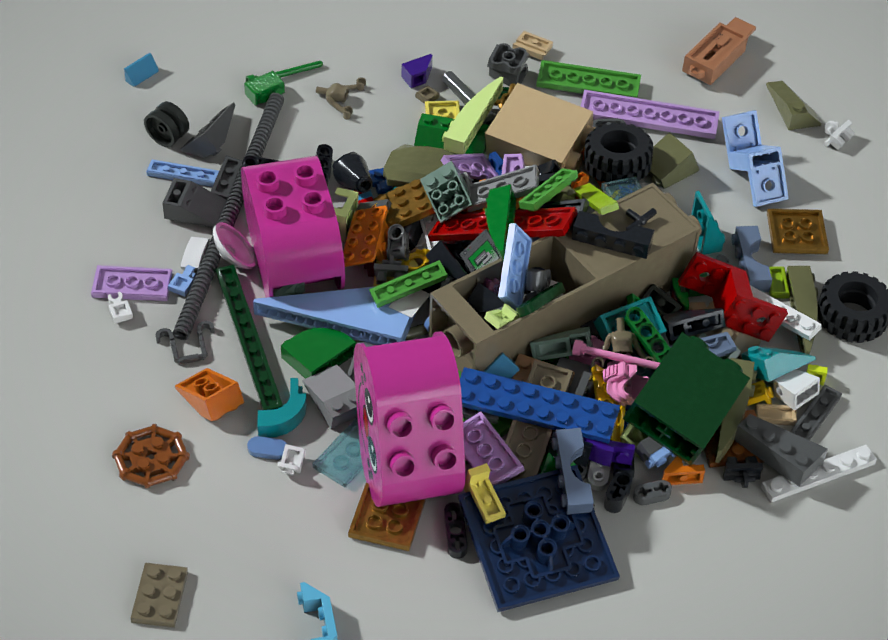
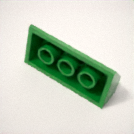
M422 113L417 126L414 146L444 149V142H442L443 134L449 130L451 121L455 119ZM482 124L465 154L483 153L485 155V133L490 125Z

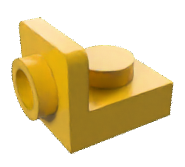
M764 380L753 383L752 385H755L754 396L749 397L747 406L764 400L767 404H772L771 398H774L772 388L770 386L767 387Z

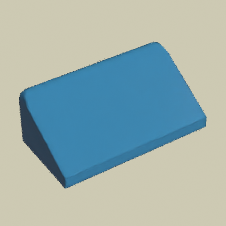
M151 53L146 54L124 68L125 81L131 86H137L159 71Z
M502 352L483 372L512 378L519 371V368Z

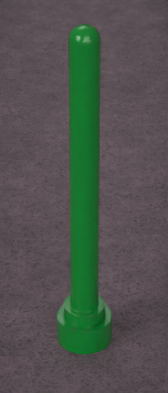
M319 60L275 73L281 78L322 67L323 62ZM252 74V75L246 76L245 79H246V82H248V80L250 81L251 79L257 78V77H259V76H257V75L254 76V75Z

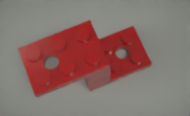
M698 252L694 254L678 280L680 286L712 297L715 309H723L726 327L766 342L771 340L788 315L787 309L753 297L746 270ZM704 272L709 273V275L706 277L699 276L701 273ZM762 317L766 318L763 322L756 321Z

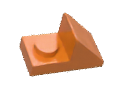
M676 456L664 470L662 480L668 481L671 485L703 483L705 474L704 464L683 466L682 459Z

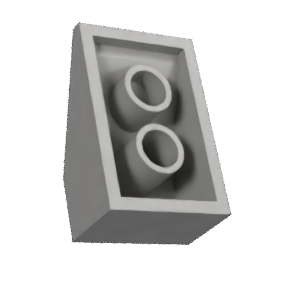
M338 365L302 380L330 429L358 417L355 382Z

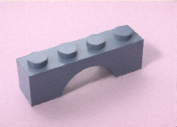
M736 226L735 234H732L731 240L732 245H735V257L739 259L738 268L747 271L751 286L762 292H769L772 283L769 266L757 262L751 256L753 253L758 252L761 242L758 226Z
M581 428L556 430L555 438H552V449L556 450L557 453L555 468L560 471L558 486L563 489L561 505L566 508V514L592 512L594 502L591 484L579 480L573 474L570 466L583 453L584 443Z

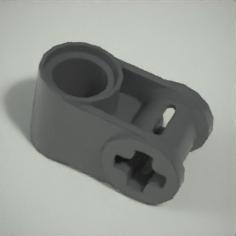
M394 224L388 229V246L386 250L388 260H390V255L395 256L394 260H409V234L399 224Z
M530 268L526 270L525 290L542 291L550 286V269Z

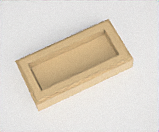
M756 403L755 413L760 419L776 425L794 426L797 423L796 410L791 409L787 405Z

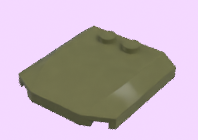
M404 144L391 152L383 168V176L386 178L388 186L401 187L411 183L413 180L425 177L442 167L441 159L444 155H456V153L442 148Z

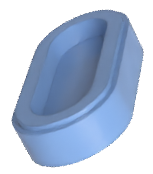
M257 436L248 441L247 447L249 454L254 457L280 460L287 443L281 439Z

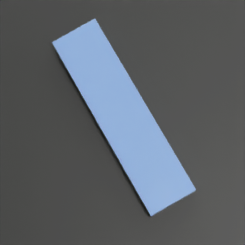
M152 159L146 173L147 176L168 180L177 178L192 181L198 185L213 187L219 171Z

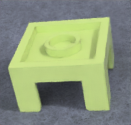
M337 187L335 195L347 197L343 208L334 207L337 221L339 222L341 241L346 243L347 229L358 207V192Z

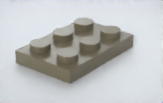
M145 563L131 614V623L175 628L188 575V567Z

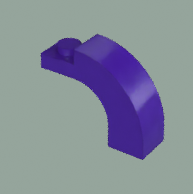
M582 437L583 441L593 444L589 457L590 460L607 467L611 466V462L631 465L635 445L610 440V443Z

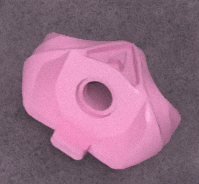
M610 361L606 364L607 369L603 370V379L607 383V394L619 405L631 406L650 378L636 375L637 365L628 364L625 361Z

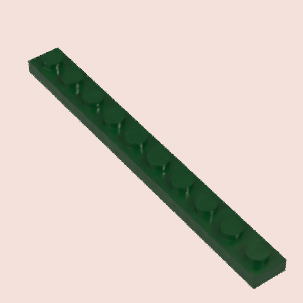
M230 265L216 268V275L262 410L278 409L283 404L235 266Z

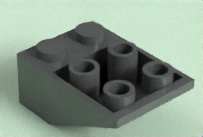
M174 178L162 203L164 219L214 228L218 223L227 200L192 181Z

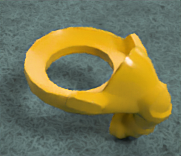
M416 249V252L410 254L408 261L404 260V265L408 266L410 271H415L429 265V260L425 255L430 250ZM415 258L423 260V263L418 267H411L409 265L410 261Z

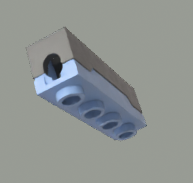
M650 437L642 440L635 448V452L648 469L655 465L657 468L662 466L669 456H672V458L676 457L675 454Z

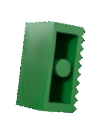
M273 70L244 83L245 95L254 105L267 102L272 93H279L281 95L285 93L284 81Z

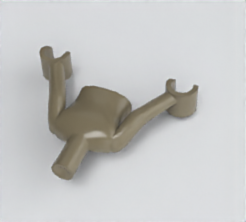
M360 77L354 85L334 83L329 88L317 86L316 93L326 95L327 102L343 113V118L348 120L353 113L352 107L345 106L343 108L335 101L345 103L349 90H364L366 79Z
M617 318V331L607 335L602 350L608 351L610 343H612L613 352L624 355L627 353L632 354L633 344L640 358L655 361L650 356L646 357L635 333L625 330L624 318ZM594 358L591 362V368L595 366L594 362H599L600 367H603L604 358Z

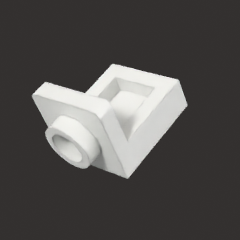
M285 444L281 462H278L277 465L282 469V473L294 475V472L300 473L306 449Z

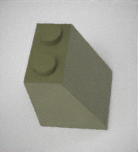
M670 132L653 146L652 166L648 175L652 177L651 180L655 185H661L666 189L699 171L693 152Z

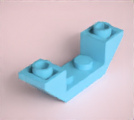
M305 582L300 583L301 591L297 592L298 604H303L304 613L318 611L319 620H324L325 625L321 626L323 637L311 640H337L330 597Z

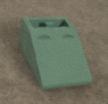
M452 161L420 179L440 223L445 222L473 205L465 180L460 170Z

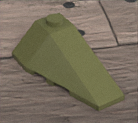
M783 81L766 83L788 130L821 126L822 123L816 112Z

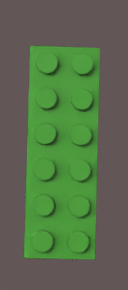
M542 60L536 87L581 94L584 93V90L637 98L641 75Z

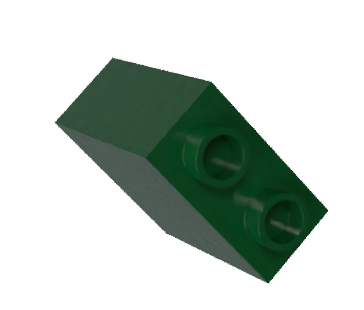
M682 332L636 397L623 419L689 465H692L714 435L750 380V377L743 373L741 366L730 359L723 360L711 352L707 343L695 336L689 337Z

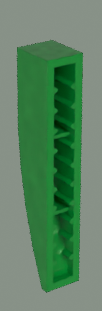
M511 184L490 189L488 198H486L487 208H485V215L489 232L503 263L509 224L514 223L517 200Z

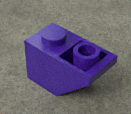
M432 54L402 64L401 77L411 89L426 84L432 70Z

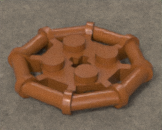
M152 424V426L133 432H126L118 448L112 452V458L115 459L120 473L119 477L122 480H129L145 486V488H150V486L169 480H176L179 471L190 457L182 441V434L157 426V424ZM151 435V438H147L140 441L137 440V438ZM157 435L168 438L169 440L163 441V439L161 437H157ZM130 443L133 444L131 451L125 452ZM176 445L178 453H172L170 448ZM153 454L154 459H150L147 456ZM124 461H130L132 466L126 468ZM176 461L172 469H169V463ZM142 472L144 473L145 477L139 476L135 473Z

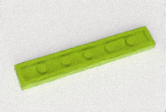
M591 183L573 189L579 199L589 201V206L601 215L619 209L617 201Z

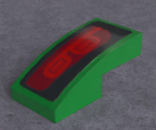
M672 278L670 296L682 306L681 311L689 310L688 292H681L678 283L679 278Z

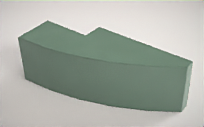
M590 327L564 331L531 341L530 346L533 358L547 360L572 356L575 340L584 341L587 346L593 347Z

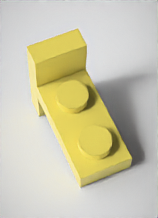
M487 463L467 470L464 485L465 493H471L485 524L505 518L506 512L489 480L490 468Z

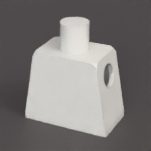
M798 369L770 381L774 383V396L793 410L798 409L819 394L820 378Z

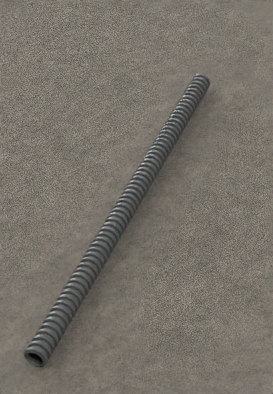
M272 93L245 156L262 157L284 103V97L281 94ZM241 168L218 220V223L223 222L234 227L244 202ZM213 235L173 330V335L180 340H187L189 338L221 259Z

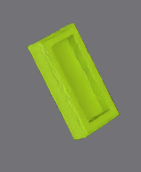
M769 267L772 277L769 291L770 296L775 299H789L790 291L785 267Z

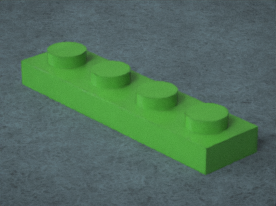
M563 168L521 199L519 201L520 209H526L531 212L537 211L543 204L550 201L552 197L578 178L577 170Z
M439 260L371 288L369 291L377 308L444 281L448 274Z

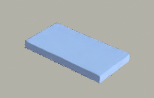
M516 223L509 224L498 297L517 311L516 308L523 303L526 270L529 264L532 239Z

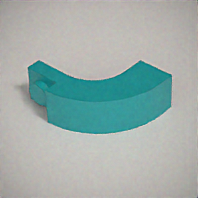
M290 378V398L284 406L274 410H258L257 427L259 437L275 438L285 435L294 430L304 419L307 410L306 393H303V386H299L298 378Z

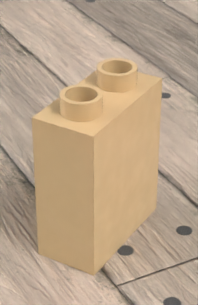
M517 83L485 133L486 153L490 155V153L496 151L502 159L504 154L521 153L525 166H539L555 159L561 169L577 170L578 172L583 161V154L581 152L585 147V140L588 134L596 128L593 127V111Z

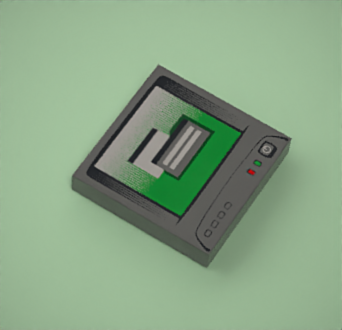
M487 229L460 253V256L471 272L500 259L490 232Z

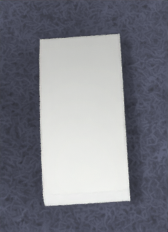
M190 238L180 266L183 270H185L187 265L195 267L194 271H198L210 239Z

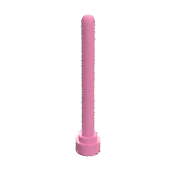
M575 340L572 355L575 356L589 354L619 362L625 361L628 364L654 370L660 364L651 360L589 347L581 340Z

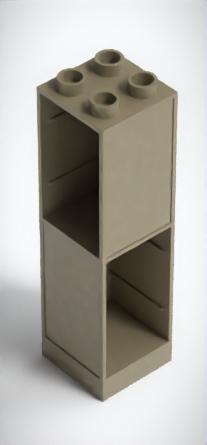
M651 183L617 200L618 210L605 215H601L597 211L591 213L598 215L601 224L607 229L621 232L626 231V227L634 222L625 214L628 209L642 216L651 208H654L657 214L642 226L655 230L647 259L572 240L574 221L565 236L543 237L532 242L528 269L533 267H541L545 270L550 269L551 280L562 282L566 290L563 296L545 304L535 312L520 317L493 331L467 300L478 282L487 285L499 294L503 261L500 258L430 293L429 337H432L435 332L439 331L447 336L455 356L458 371H461V374L464 367L484 371L502 352L514 363L519 353L533 358L530 346L531 341L560 332L578 329L581 325L610 310L613 311L620 308V306H626L627 296L632 293L642 300V297L653 284L665 292L670 291L672 278L681 277L697 251L699 236L702 232L699 221L693 215L688 216L682 211L670 193H663L654 183Z

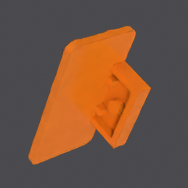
M377 206L354 212L343 250L345 267L371 263L375 261L376 257L379 262L387 259L386 250L389 229L385 221L388 213L387 206Z

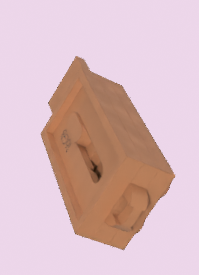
M737 17L727 25L719 23L685 55L682 71L704 83L713 84L745 52L748 37L756 30V26Z

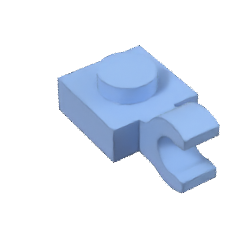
M187 265L183 274L176 273L168 285L169 291L185 297L193 285L196 273L193 272L195 267Z

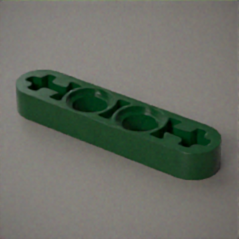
M558 282L518 306L516 310L520 317L527 316L566 290L562 282Z

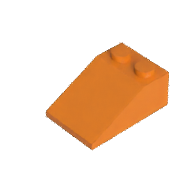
M209 368L175 385V389L202 417L210 421L220 419L222 415L236 410L238 406L245 403L238 382Z

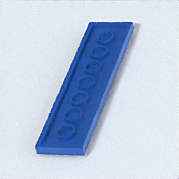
M464 367L460 377L462 407L553 430L581 428L582 437L610 443L620 405Z

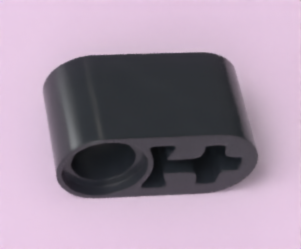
M619 471L614 475L606 491L604 507L608 512L618 513L622 510L631 490L632 476L630 473Z

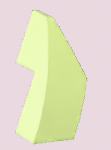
M505 303L502 310L488 311L484 317L485 320L497 329L520 318L518 312Z

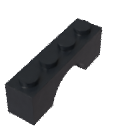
M579 211L573 226L572 240L647 259L655 230L635 225L627 231H612L601 224L598 215Z

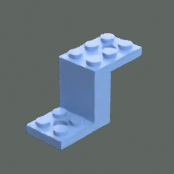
M752 110L722 117L729 167L734 170L748 171L753 206L758 207L788 200L781 147L762 145L757 111ZM741 126L745 128L743 136H740L738 133ZM770 180L772 186L769 190H767L765 188V184L767 181Z

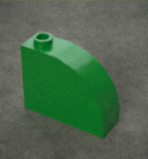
M331 328L308 329L284 341L281 345V358L306 379L326 370L328 366H340L353 357L356 341L339 330Z

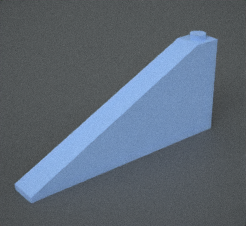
M374 287L257 298L253 301L255 315L311 329L331 328L347 334L352 339L375 345L405 341L415 317L414 315L411 318L389 308L391 303L377 308L369 289Z

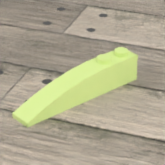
M504 77L497 78L479 91L463 107L455 120L451 121L449 130L445 131L442 137L444 150L456 154H465L503 91Z

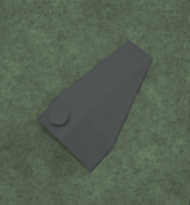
M233 102L222 109L209 121L210 123L199 130L195 137L193 136L188 140L181 150L204 158L211 154L213 156L218 154L222 150L220 147L225 143L235 103Z

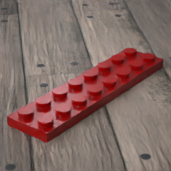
M576 207L542 208L532 212L526 209L515 210L514 223L529 237H561L566 235L578 212ZM485 211L459 213L443 223H440L438 219L428 237L430 241H474L485 229L489 230Z

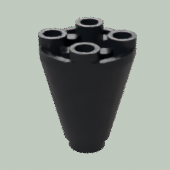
M356 152L344 154L333 163V175L340 185L363 193L371 190L372 179L367 163L361 155Z

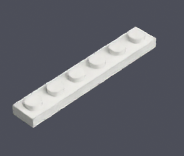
M750 285L753 297L787 309L788 315L781 323L783 327L809 341L820 331L821 323Z
M863 445L825 459L824 463L800 487L781 475L762 482L761 488L772 503L875 465L877 458L867 445Z

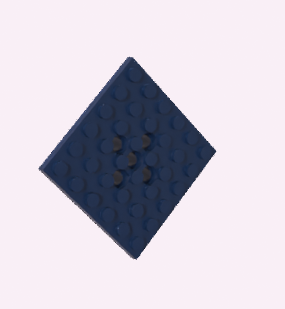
M577 465L571 466L573 474L583 482ZM559 469L494 485L493 488L506 512V516L488 524H485L470 492L458 495V500L497 613L613 582L620 578L594 508L589 513L566 514V508L562 507L561 495L563 494V489L558 486Z

